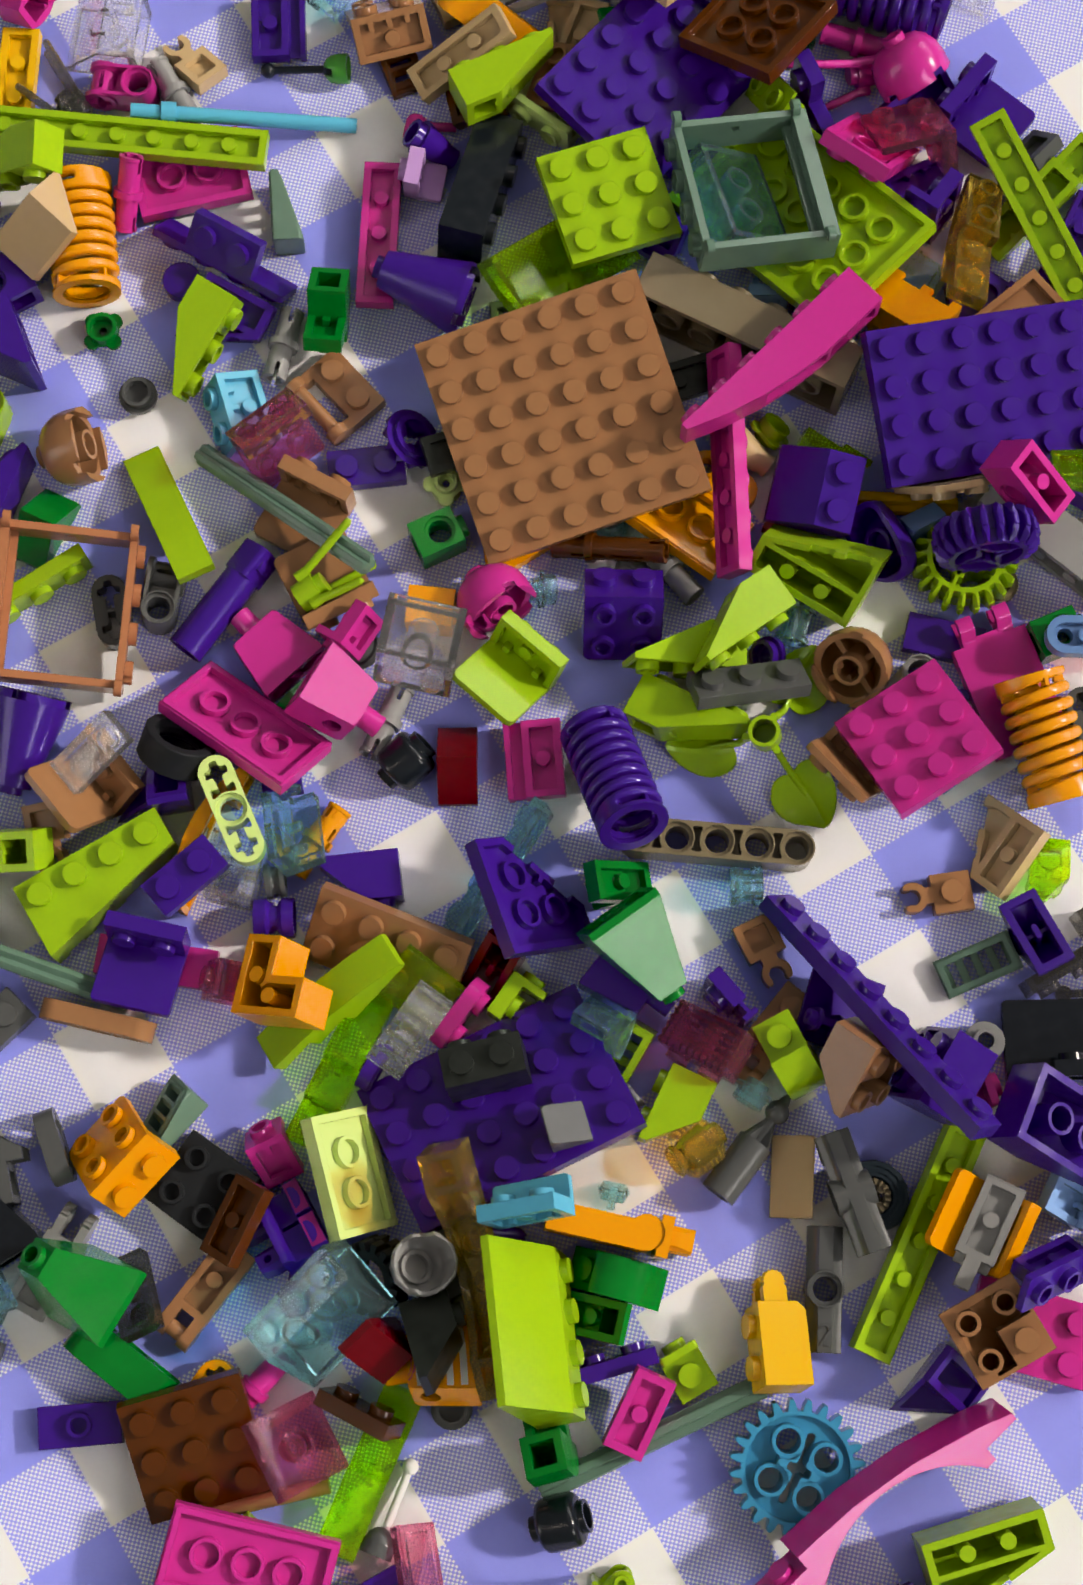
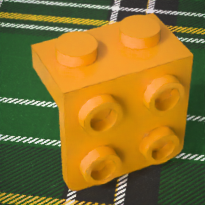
M120 1096L113 1104L108 1105L103 1110L100 1118L91 1128L75 1140L69 1152L70 1160L89 1195L123 1218L129 1214L180 1159L176 1149L147 1130L130 1100L124 1096Z
M956 1168L953 1171L925 1233L924 1238L928 1245L953 1258L956 1252L954 1251L985 1182L983 1179L963 1168ZM1023 1200L994 1267L990 1268L987 1276L999 1280L1010 1273L1013 1259L1021 1256L1042 1209L1040 1206L1031 1201Z

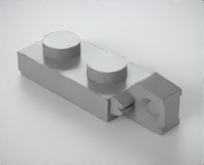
M988 1173L954 1249L956 1252L952 1261L961 1266L952 1285L968 1292L977 1273L987 1277L990 1268H993L1027 1191Z

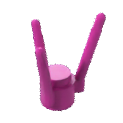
M876 55L853 59L816 60L819 68H845L847 85H854L855 90L826 103L825 105L828 110H832L857 97L871 95L870 86L875 85L872 78V64ZM794 61L787 68H793Z

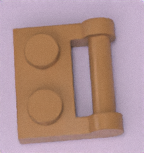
M327 353L301 376L293 378L283 391L292 401L297 400L327 432L326 438L334 446L343 443L386 406L385 399L341 353ZM316 385L346 419L338 423L308 390Z

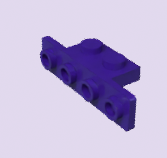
M204 208L195 211L190 228L172 218L161 222L153 228L152 235L161 239L167 247L181 250L194 257L195 261L200 265L215 268L226 274L230 281L254 289L267 301L282 303L296 294L297 285L260 266L267 245L266 241Z
M1065 1234L1013 1259L1010 1273L1022 1281L1015 1308L1024 1313L1036 1306H1043L1050 1299L1064 1292L1069 1293L1075 1287L1083 1284V1246Z

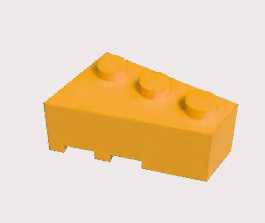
M897 269L875 290L883 300L878 314L867 324V328L871 331L958 318L963 306L955 301H952L949 306L932 297L934 289L926 284L918 289L903 280L906 277V273Z

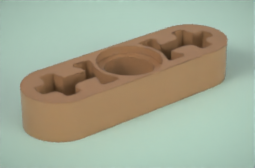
M44 997L39 1013V1018L145 1044L153 1043L157 1028L156 1023L47 997Z

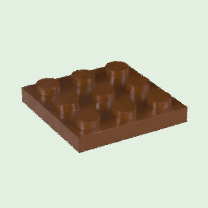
M712 0L678 35L679 44L683 49L771 85L837 15L838 5L836 0Z
M239 1367L117 1403V1415L152 1525L171 1520L176 1499L202 1506L215 1507L274 1489V1480Z

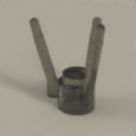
M44 39L43 45L46 49L44 56L65 88L54 100L57 107H52L20 83L15 85V89L41 109L92 114L94 108L76 86L50 41Z

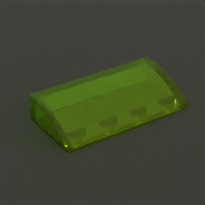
M555 220L477 264V267L499 301L510 312L611 277L637 262L641 257L636 250L572 270Z

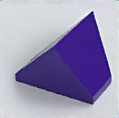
M147 767L140 779L145 785L144 789L121 815L118 823L128 822L153 807L161 816L195 811L191 781L173 780Z
M938 1344L889 1410L956 1414L977 1404L989 1388L984 1391L981 1389L966 1361L953 1347L948 1344Z

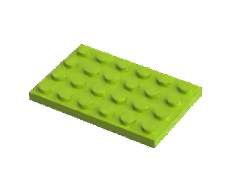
M812 129V133L841 232L833 258L745 267L795 308L806 299L812 302L820 294L819 289L832 274L835 273L839 276L848 267L873 290H876L937 232L936 223L887 185L881 181L872 182L859 174V168L849 161L840 162L826 153L827 148L818 143L821 135L814 129ZM784 140L721 146L693 171L709 236L715 242L809 232ZM671 191L669 196L674 210L680 215V195Z

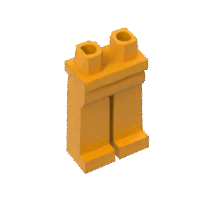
M575 1205L576 1216L545 1221L543 1231L634 1252L646 1253L651 1251L650 1258L658 1260L667 1259L668 1253L684 1257L691 1256L696 1234L695 1230L674 1226L676 1217L663 1214L658 1218L652 1214H642L632 1218L580 1205Z

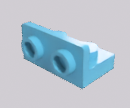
M258 370L215 373L203 390L202 398L203 405L210 412L213 422L214 442L217 446H220L221 453L230 458L240 448L273 445L278 437Z
M566 1173L495 1186L492 1190L493 1197H491V1203L476 1206L477 1223L499 1230L576 1216L572 1177Z

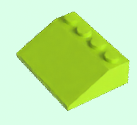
M488 1234L480 1236L497 1407L536 1429L586 1421L585 1408L589 1406V1393L585 1382H581L579 1365L584 1364V1351L580 1340H576L575 1324L579 1323V1309L576 1300L571 1298L570 1283L574 1282L575 1278L571 1259L555 1246Z

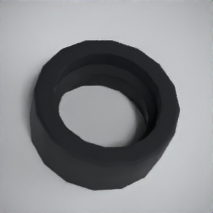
M155 714L147 719L136 749L140 760L151 770L173 780L187 782L199 780L198 767L206 757L215 755L216 752L163 714Z

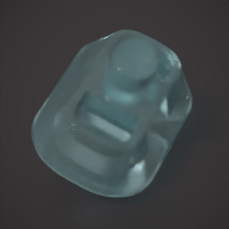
M603 1181L598 1185L600 1199L608 1201L606 1209L611 1211L615 1209V1203H624L630 1194L625 1184Z

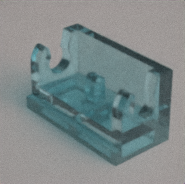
M293 784L281 796L274 791L261 793L267 858L287 878L326 863L319 797L314 792L303 794L298 798H291V796L302 792L300 784Z

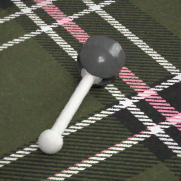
M408 1458L403 1462L402 1469L404 1473L383 1526L369 1530L359 1549L388 1562H391L396 1549V1539L390 1528L410 1478L419 1469L418 1462L413 1458Z

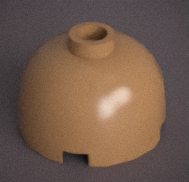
M82 406L64 410L53 415L42 427L39 435V446L36 448V457L40 466L45 468L54 479L69 486H82L103 481L105 476L100 475L101 470L108 469L107 448L100 427H91L87 418H91L93 415Z
M849 626L832 632L816 647L814 664L811 666V675L815 685L827 700L835 704L839 701L843 704H849L848 707L857 708L885 690L893 672V658L887 644L876 633L864 627Z

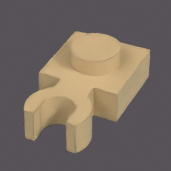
M183 35L177 37L180 50L174 51L167 45L163 46L164 55L169 59V63L175 67L178 77L182 81H186L188 86L200 96L228 77L226 64L203 45L195 51L192 50L190 40Z

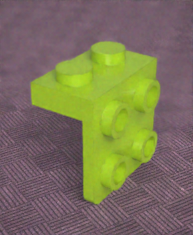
M510 609L500 618L490 639L455 670L452 678L457 685L504 725L511 726L555 686L570 659L562 654L555 645L548 642L535 631L527 621L521 619Z

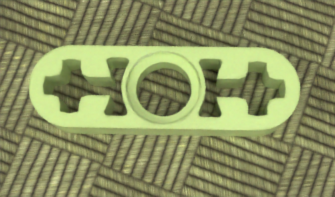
M221 755L208 756L198 767V778L227 848L238 864L243 866L256 865L266 854V842L236 771L226 757ZM218 766L220 770L227 769L228 772H225L222 778L228 791L221 793L214 779L207 780V777L212 775L210 768ZM233 786H236L235 791H229ZM214 794H220L216 799L213 798ZM230 800H237L243 805V813L235 821L225 820L221 816L222 806ZM248 822H251V827H244ZM243 827L251 842L258 841V844L253 846L254 854L247 856L244 851L237 853V849L242 846V842L236 831L229 835V830H238Z

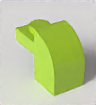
M787 1008L752 1027L771 1062L770 1065L793 1101L826 1084L821 1063L812 1046L806 1041L790 1009Z

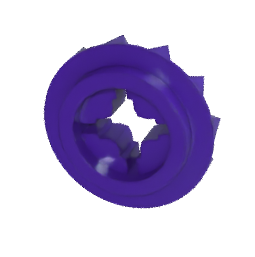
M403 409L395 412L386 420L387 427L382 433L388 439L386 449H392L395 452V462L404 461L408 469L416 466L423 469L427 464L419 440L420 438L436 434V430L426 417L416 411ZM404 437H413V439L418 438L419 440L414 445L412 443L407 444L404 441Z

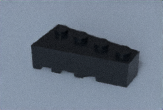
M501 114L474 124L438 224L437 257L471 261L482 265L481 276H476L474 282L477 283L481 281L490 248L494 244L499 218L503 217L506 209L508 188H513L518 171V166L515 165L517 159L523 160L528 140L527 137L522 136L523 120Z

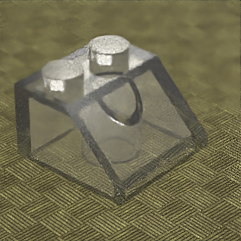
M79 0L67 58V71L92 74L90 72L91 63L97 60L142 66L152 15L148 0Z
M390 592L376 651L373 680L379 683L449 698L454 683V672L459 665L468 609Z

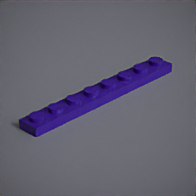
M767 895L758 908L970 1140L993 1136L1002 1124L992 1114L991 1106L984 1099L973 1094L964 1084L963 1076L956 1069L948 1066L936 1054L937 1049L934 1044L920 1036L912 1028L907 1015L887 1001L882 995L881 987L871 979L866 978L856 967L855 959L847 952L840 950L830 939L829 931L821 924L814 922L804 911V904L792 895Z

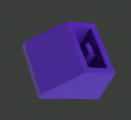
M927 1026L924 1030H921L918 1034L934 1044L937 1049L936 1054L948 1066L953 1067L963 1076L964 1084L976 1096L999 1055L960 1029ZM903 1066L893 1074L891 1079L892 1087L888 1093L889 1097L942 1124L957 1126Z

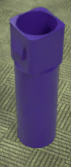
M246 538L226 563L225 570L170 638V641L187 656L200 663L230 625L233 617L244 607L255 591L261 589L276 570L274 566L276 558L265 547Z

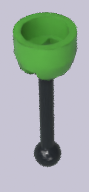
M348 53L330 55L322 66L274 67L271 63H266L261 67V74L265 78H272L275 74L323 73L331 83L350 84L351 62Z

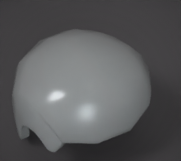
M435 1231L413 1233L404 1237L396 1245L391 1253L389 1269L395 1285L408 1295L427 1297L444 1290L455 1278L458 1257L453 1244L440 1233Z

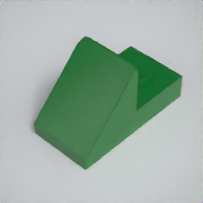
M592 860L583 863L588 902L592 903L594 910L612 908L640 887H652L648 862Z
M571 1291V1298L576 1300L579 1309V1323L575 1324L576 1335L623 1346L632 1304Z

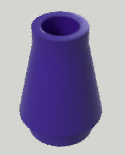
M416 119L404 134L402 143L408 148V153L410 145L425 148L426 160L445 165L447 170L456 164L460 156V151L453 147L430 121L423 122L420 119Z

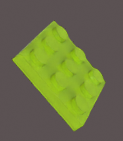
M645 126L536 157L535 166L572 270L680 238L682 230Z

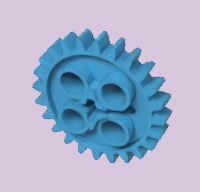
M788 1397L786 1409L781 1410L780 1406L773 1400L771 1401L772 1414L768 1416L759 1408L756 1409L759 1419L756 1425L747 1420L743 1421V1424L749 1431L747 1437L742 1435L734 1436L737 1443L742 1446L741 1451L729 1452L730 1458L739 1462V1466L728 1469V1474L731 1477L741 1479L740 1482L731 1487L734 1494L746 1493V1496L739 1503L742 1510L754 1506L755 1509L752 1512L751 1520L757 1523L766 1517L765 1529L769 1533L780 1524L781 1532L784 1536L836 1488L855 1476V1469L866 1466V1462L863 1459L853 1457V1454L858 1452L862 1445L859 1442L847 1441L854 1433V1429L851 1426L838 1429L843 1417L836 1413L827 1419L828 1406L824 1403L818 1407L816 1412H813L812 1401L809 1398H805L801 1409H798L794 1399ZM783 1429H794L797 1433V1440L794 1446L785 1450L778 1448L776 1445L778 1433ZM813 1433L815 1436L814 1440L808 1446L801 1460V1463L806 1467V1471L803 1474L800 1472L794 1474L786 1501L779 1502L780 1494L785 1490L792 1477V1472L788 1469L787 1465L789 1462L797 1463L799 1461L807 1435ZM823 1447L832 1448L835 1453L833 1463L826 1468L817 1467L814 1462L816 1452ZM769 1467L776 1468L779 1471V1480L776 1485L771 1488L761 1487L758 1484V1477L761 1471ZM806 1486L816 1488L817 1498L812 1505L803 1507L797 1504L796 1497L800 1489Z

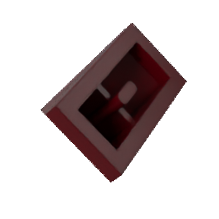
M477 727L438 728L436 755L438 806H478Z
M491 928L464 974L459 988L464 991L476 977L481 978L491 986L487 993L492 997L487 1006L489 1007L514 970L516 972L519 970L526 956L504 960L494 929Z
M396 1316L367 1318L337 1347L344 1356L383 1385L412 1358L407 1337L401 1322Z

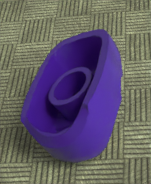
M866 501L858 505L855 511L851 534L845 536L846 540L893 551L876 581L889 583L907 578L917 566V556L915 553L917 551L906 528L897 519L895 513L882 501Z

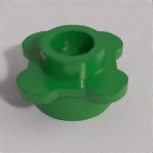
M100 312L86 317L85 324L88 335L84 339V344L88 349L96 350L98 347H108L110 350H117L122 345V340L119 337V328L123 325V321L118 314L110 315ZM106 329L107 333L102 335L100 331Z

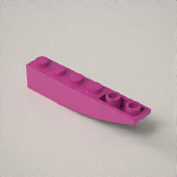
M850 267L839 276L835 273L832 274L819 289L820 294L812 302L806 299L795 309L791 316L793 318L792 321L784 328L781 325L774 328L764 341L766 345L758 353L749 352L736 367L738 371L729 380L723 377L712 387L708 394L710 396L708 400L701 406L697 403L685 412L681 418L680 439L687 443L725 428L762 409L794 389L824 366L878 314L883 298Z

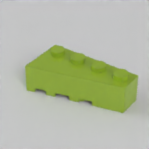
M153 807L15 886L13 890L50 956L61 964L83 939L86 940L98 929L97 926L105 919L107 910L117 911L140 885L177 854L179 846L161 815Z

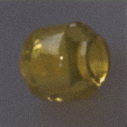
M702 1118L701 1121L675 1130L668 1135L666 1141L667 1148L664 1151L670 1166L678 1175L700 1178L715 1168L725 1158L726 1150L724 1143L727 1141L723 1129L716 1122L712 1121L709 1123Z

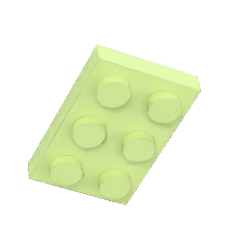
M367 1105L300 1120L329 1243L399 1225L377 1135L367 1115Z

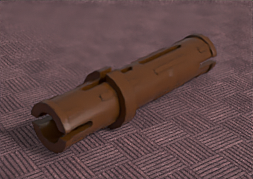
M591 532L551 546L550 552L552 558L584 559L586 563H595L596 560H615L666 564L668 562L667 558H669V541L667 538L649 539L598 536L596 532Z

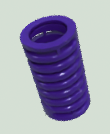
M836 0L838 13L835 17L840 18L846 12L848 22L855 23L859 19L861 26L867 28L873 24V29L877 32H882L885 28L887 35L899 29L903 33L916 30L926 32L938 42L953 0Z
M602 705L588 708L573 716L564 725L560 741L601 843L612 850L625 851L636 849L653 841L666 828L669 815L666 807L663 805L662 797L658 793L656 783L648 769L647 762L643 757L641 748L638 746L637 739L633 734L626 714L617 707Z

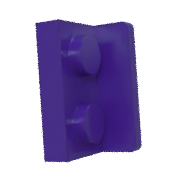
M953 167L949 169L943 178L937 176L926 193L913 184H910L905 190L904 199L936 223L937 232L926 241L929 245H931L956 213L964 174Z

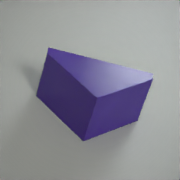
M1035 888L998 906L1019 956L1038 977L1075 959L1073 951Z

